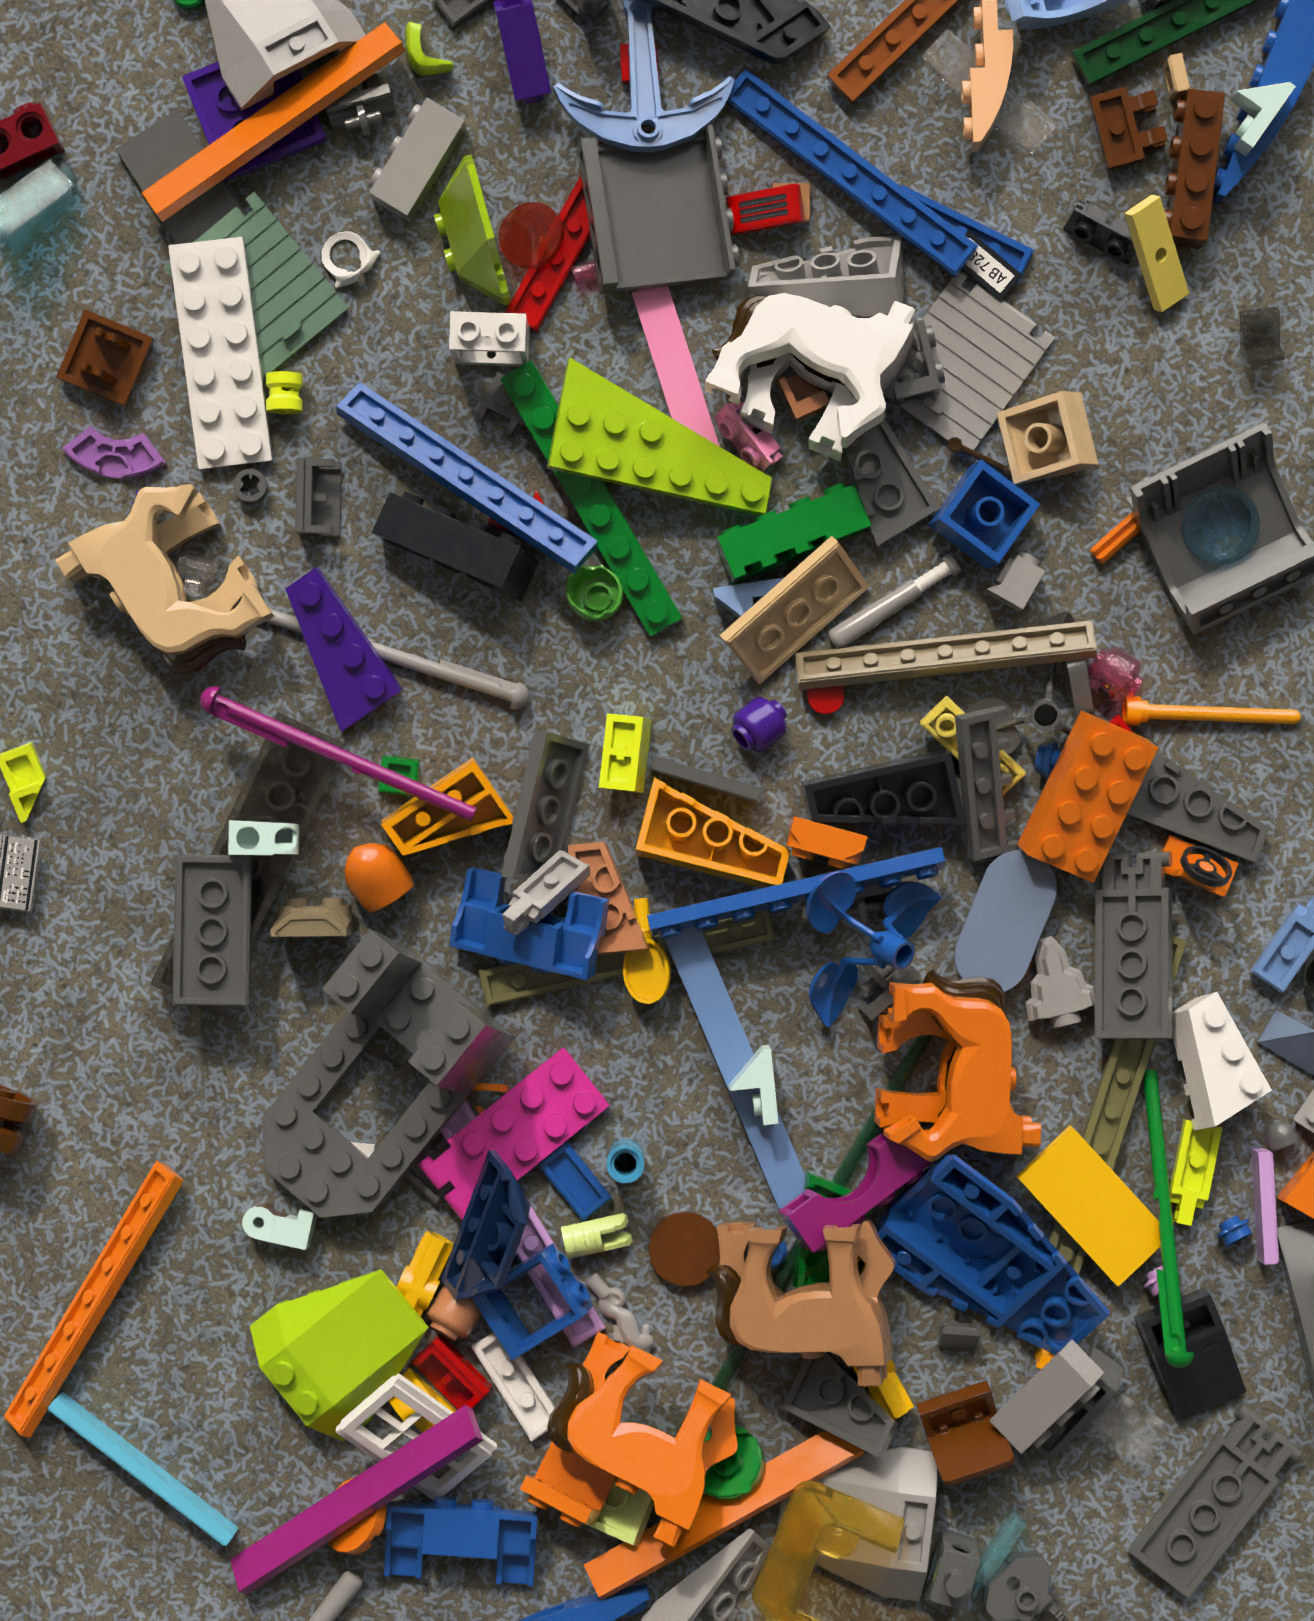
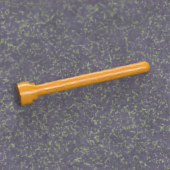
M1124 696L1122 703V719L1128 726H1140L1141 723H1147L1148 719L1297 724L1301 719V715L1297 710L1156 705L1149 704L1147 700H1142L1140 696Z

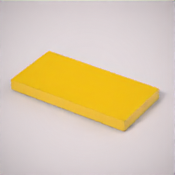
M1069 1125L1016 1176L1117 1287L1160 1248L1159 1221L1072 1126Z

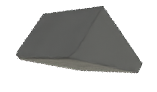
M941 1321L939 1323L938 1348L940 1350L973 1352L977 1347L980 1330L975 1323Z

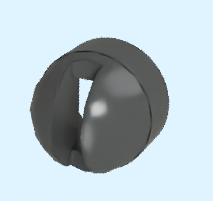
M1284 1121L1274 1122L1269 1126L1266 1133V1140L1271 1151L1282 1149L1299 1141L1294 1128Z

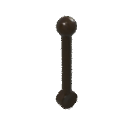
M958 437L948 439L946 446L949 451H960L978 461L982 459L992 468L1001 471L1005 478L1012 479L1009 465L1005 466L963 445Z

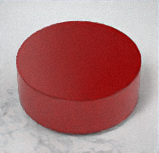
M842 686L807 690V702L819 714L835 712L844 701Z

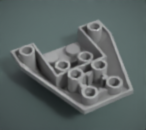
M204 0L222 80L241 111L273 95L274 81L330 52H333L336 57L366 36L351 10L339 0Z
M900 1446L887 1449L883 1458H878L870 1453H864L859 1458L783 1499L780 1504L776 1545L882 1597L920 1601L928 1568L936 1504L937 1464L932 1451Z

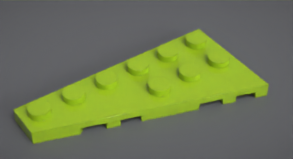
M569 357L567 360L547 469L761 516L766 513L772 481L770 476Z

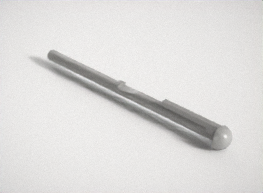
M271 609L275 617L265 622L302 634L295 616ZM368 638L384 661L510 701V709L512 710L520 709L528 702V689L521 682L516 684L442 659L437 663L375 643L374 639Z

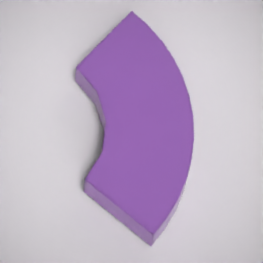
M90 426L62 447L64 452L83 468L110 478L140 477L152 473L167 464L144 433L131 439L114 440L102 436Z

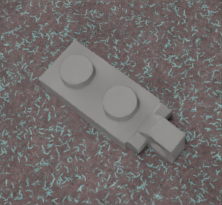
M559 850L512 892L513 899L508 904L509 908L502 914L504 930L516 936L528 927L530 921L533 923L539 922L540 919H543L591 875L590 866Z

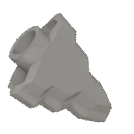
M1052 936L1040 938L1034 956L1037 974L1029 983L1031 998L1025 1002L1027 1021L1034 1022L1050 1019L1052 1028L1082 1021L1080 1011L1095 1007V987L1085 983L1080 970L1069 966L1065 950Z

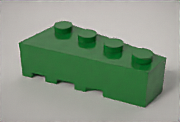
M843 482L823 490L825 496L812 501L809 496L789 504L790 509L778 514L775 511H771L755 518L754 523L744 527L736 525L722 531L721 535L717 536L716 547L732 585L811 554L831 536L840 542L869 530L871 523L855 485L845 487Z

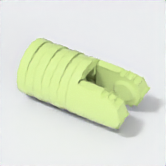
M621 1213L562 1226L561 1231L567 1258L572 1259L630 1246L633 1243L632 1235L628 1231H619L626 1227L628 1223L627 1214Z

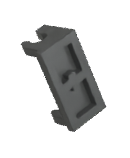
M297 458L295 532L299 536L340 537L341 462H335V459Z

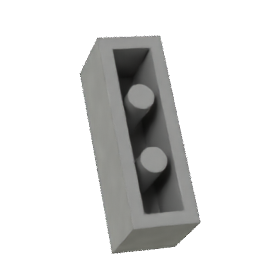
M427 97L422 106L418 104L414 106L407 118L406 124L409 125L402 138L397 136L394 139L387 153L390 159L383 169L380 167L376 169L368 184V187L371 188L369 194L372 201L411 223L467 130L464 119Z
M1071 1340L1003 1405L989 1421L1021 1454L1031 1444L1038 1449L1053 1434L1049 1427L1054 1422L1061 1427L1076 1412L1072 1407L1075 1402L1080 1400L1085 1404L1100 1389L1095 1383L1105 1372Z

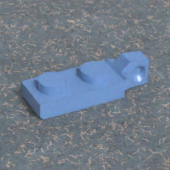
M1314 895L1305 908L1297 904L1294 910L1290 911L1249 971L1280 993L1285 991L1314 949Z

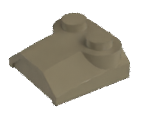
M285 898V906H277V921L270 929V936L354 935L352 905H344V898H322V905L307 906V898Z

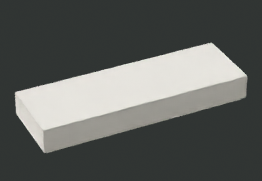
M494 1332L471 1346L530 1441L547 1432L549 1417L555 1406L523 1355L511 1360Z

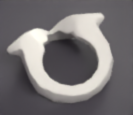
M349 231L338 232L325 242L322 249V263L326 270L336 279L335 288H340L353 284L357 281L360 274L369 271L379 257L380 251H372L356 233ZM341 240H349L357 245L361 261V267L357 271L347 272L345 269L337 268L331 262L330 251L335 243Z

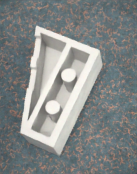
M1217 992L1196 997L1172 1012V1036L1178 1061L1182 1060L1187 1082V1084L1183 1085L1186 1096L1190 1095L1195 1117L1191 1119L1194 1131L1219 1125L1272 1091Z

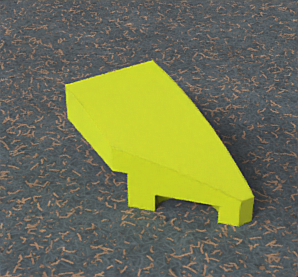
M33 742L0 754V768L10 789L9 796L21 823L27 821L46 778Z

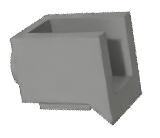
M1021 551L1014 559L1008 558L994 581L997 586L987 588L983 593L1020 612L1026 606L1045 570L1038 567L1040 563L1038 559Z

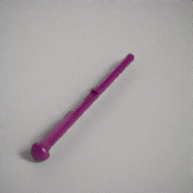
M209 687L201 694L200 704L207 714L225 720L281 746L287 747L288 743L291 742L327 759L352 767L350 771L355 774H364L468 821H472L477 808L223 697L220 695L221 687Z

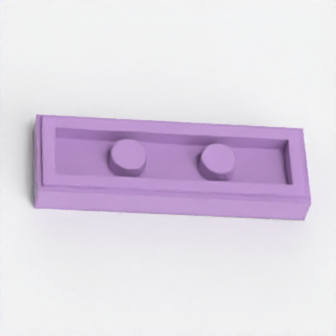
M1265 1148L1251 1149L1257 1260L1264 1265L1278 1264L1279 1252L1273 1153Z

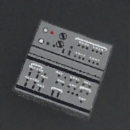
M0 833V909L35 912L44 839Z

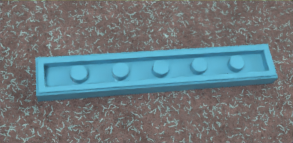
M64 1392L59 1394L48 1407V1411L221 1545L226 1546L239 1529L235 1524Z

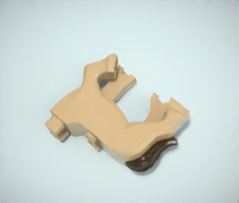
M192 484L168 488L145 487L138 492L132 510L125 521L103 525L79 536L68 543L72 550L55 561L68 580L72 579L76 584L89 576L98 580L109 581L114 588L110 596L117 608L131 616L140 632L160 651L161 659L168 669L175 674L186 676L198 672L222 652L229 650L244 651L247 644L244 634L257 625L275 617V615L261 597L259 584L239 555L229 565L224 582L214 593L206 598L187 602L183 580L168 554L201 533L221 526V523L205 497L200 492L197 494L198 491ZM170 513L175 515L157 525L160 514Z

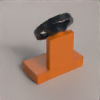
M1172 835L1167 836L1161 851L1171 852L1172 866L1165 867V874L1221 897L1226 896L1239 864L1211 849L1196 846Z

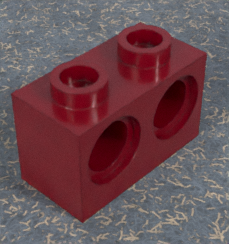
M32 102L23 104L13 111V115L2 120L0 119V140H9L8 149L0 154V181L65 151L47 110L40 102L35 105ZM32 125H43L42 133L34 139L27 138V131Z

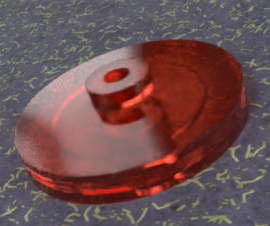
M539 202L524 203L511 210L504 218L499 230V245L502 253L511 263L524 269L539 268L552 261L560 251L564 240V227L560 217L552 208Z

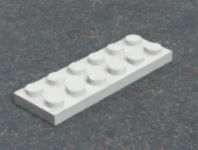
M244 237L168 245L198 469L273 461Z

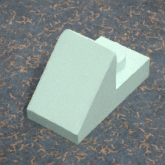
M1291 82L1243 89L1236 92L1231 101L1250 115H1247L1235 132L1240 137L1234 146L1235 150L1246 157L1296 87Z
M762 1045L731 1081L728 1088L730 1091L758 1088L759 1093L752 1094L754 1116H761L763 1125L779 1124L771 1048L769 1045Z

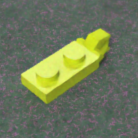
M1183 1119L1170 1184L1171 1202L1176 1203L1173 1222L1192 1226L1195 1207L1203 1209L1205 1200L1208 1201L1222 1127L1215 1126L1194 1131L1192 1121Z

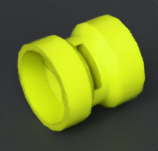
M287 371L266 373V386L270 389L269 397L266 399V412L274 414L302 413L303 400L299 397V390L303 387V374Z

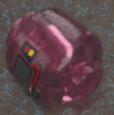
M1112 647L1108 651L1102 648L1088 669V675L1091 676L1090 686L1114 702L1121 701L1126 695L1133 698L1145 680L1139 676L1142 664L1138 659L1119 647Z

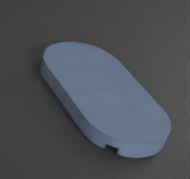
M1016 850L1000 855L988 866L954 949V962L961 979L975 977L993 979L1002 987L1003 992L1010 990L1022 980L1057 894L1056 877L1049 864L1028 856L1022 850Z

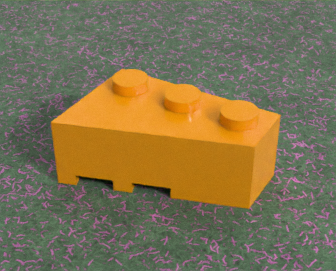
M472 757L430 786V788L476 807L477 810L472 821H468L416 797L381 820L382 827L402 855H407L445 844L458 838L479 834L503 825H510L514 815L474 757Z

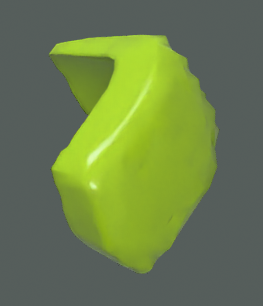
M408 22L405 26L404 43L406 59L412 71L419 74V76L452 72L454 70L453 62L424 55L420 41L421 24Z

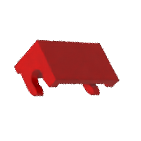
M437 1334L410 1361L457 1410L465 1405L473 1408L491 1390L492 1384L440 1334Z

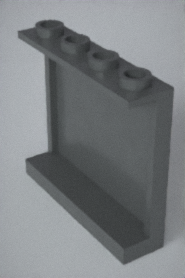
M707 125L704 133H699L690 141L655 152H632L608 144H597L596 137L581 139L577 154L599 294L729 280L736 269L735 267H739L740 258L737 244L732 245L730 231L734 229V219L731 208L726 209L724 195L728 194V181L726 173H720L718 159H722V143L720 137L714 136L713 125Z

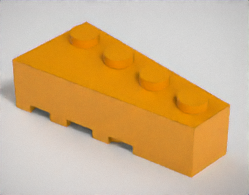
M654 777L635 855L766 888L783 883L791 850L748 827L746 828L734 822L728 816L697 802L696 799L683 792L676 791Z

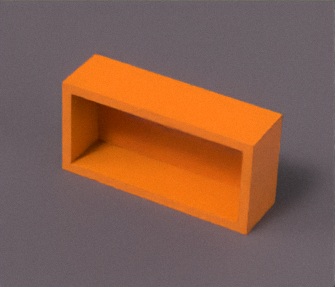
M1081 710L1017 845L1028 856L1094 883L1156 755L1158 747L1142 736Z

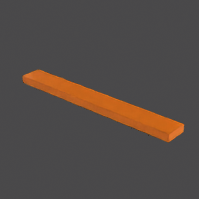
M384 22L144 190L142 194L162 222L396 59L406 49Z
M156 1161L6 1411L4 1418L21 1436L31 1438L184 1182L166 1164Z
M826 1430L820 1432L765 1463L761 1481L750 1494L733 1501H721L708 1495L702 1498L691 1530H682L675 1547L653 1537L660 1524L659 1522L644 1531L638 1546L623 1542L584 1564L598 1597L603 1600L859 1458L864 1455V1452L861 1448Z

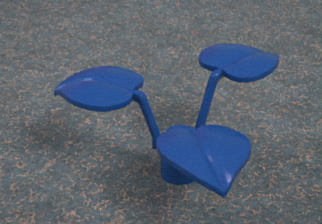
M835 871L821 878L820 882L814 886L806 904V915L810 925L820 932L829 933L836 927L841 918L871 937L869 947L875 957H844L840 960L839 965L835 962H828L816 973L810 985L809 999L811 1006L823 1025L830 1028L850 997L858 978V967L856 965H872L885 969L888 964L897 970H902L912 962L915 947L906 938L917 930L930 909L942 899L936 891L916 881H905L895 886L887 896L883 906L884 913L887 916L883 921L886 931L876 933L845 912L853 904L856 896V883L851 875L843 871Z

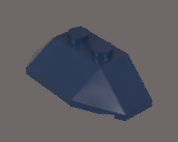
M488 1150L441 1281L455 1300H465L503 1288L527 1224L531 1205L512 1171L495 1150Z

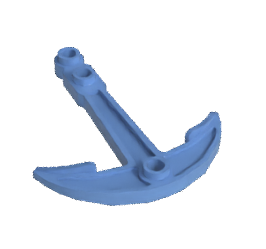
M623 0V12L627 16L630 112L603 110L602 102L580 96L560 83L553 86V90L559 103L574 123L593 137H596L600 142L632 152H655L690 141L702 132L707 125L713 123L726 105L735 79L728 76L711 91L692 98L689 101L688 107L664 111L661 107L651 17L654 6L642 0ZM651 125L655 131L651 134H646L642 131L641 127Z

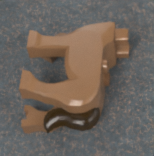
M867 1218L862 1224H851V1227L825 1225L823 1233L828 1250L830 1282H817L800 1286L785 1294L772 1282L771 1263L775 1251L785 1240L788 1226L768 1230L756 1227L757 1222L722 1223L717 1226L720 1263L719 1265L711 1266L706 1270V1274L712 1279L716 1287L718 1298L715 1322L719 1335L726 1343L735 1347H747L750 1350L767 1353L801 1352V1358L805 1359L821 1358L824 1356L823 1352H831L841 1356L848 1366H857L858 1386L882 1385V1379L887 1377V1363L893 1355L888 1315L879 1294L882 1286L894 1271L896 1262L879 1237L871 1218ZM857 1256L865 1262V1270L860 1275Z

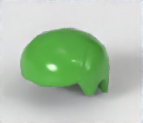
M582 565L575 574L571 573L567 578L565 593L570 608L579 617L589 621H601L612 617L620 609L624 590L619 577L609 569H606L605 566L586 567Z

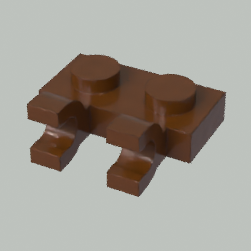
M1127 87L1090 96L1089 101L1107 171L1143 162L1145 159L1143 150H1151L1166 145L1165 142L1168 139L1164 126L1138 133L1134 114L1156 111L1158 100L1155 90L1129 97Z

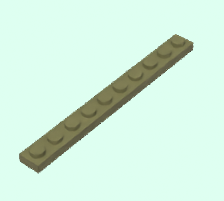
M1172 936V986L1187 940ZM1113 1039L1082 1138L1112 1170L1155 1039ZM1055 1220L1048 1240L1079 1275L1086 1253Z

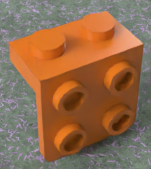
M551 1442L536 1475H526L520 1490L529 1494L528 1502L544 1510H547L550 1505L562 1511L559 1518L580 1528L582 1523H596L617 1478L592 1466L575 1453L563 1451Z

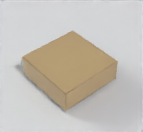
M1179 53L1170 55L1162 66L1168 96L1171 101L1181 99L1188 88H1190L1183 55Z

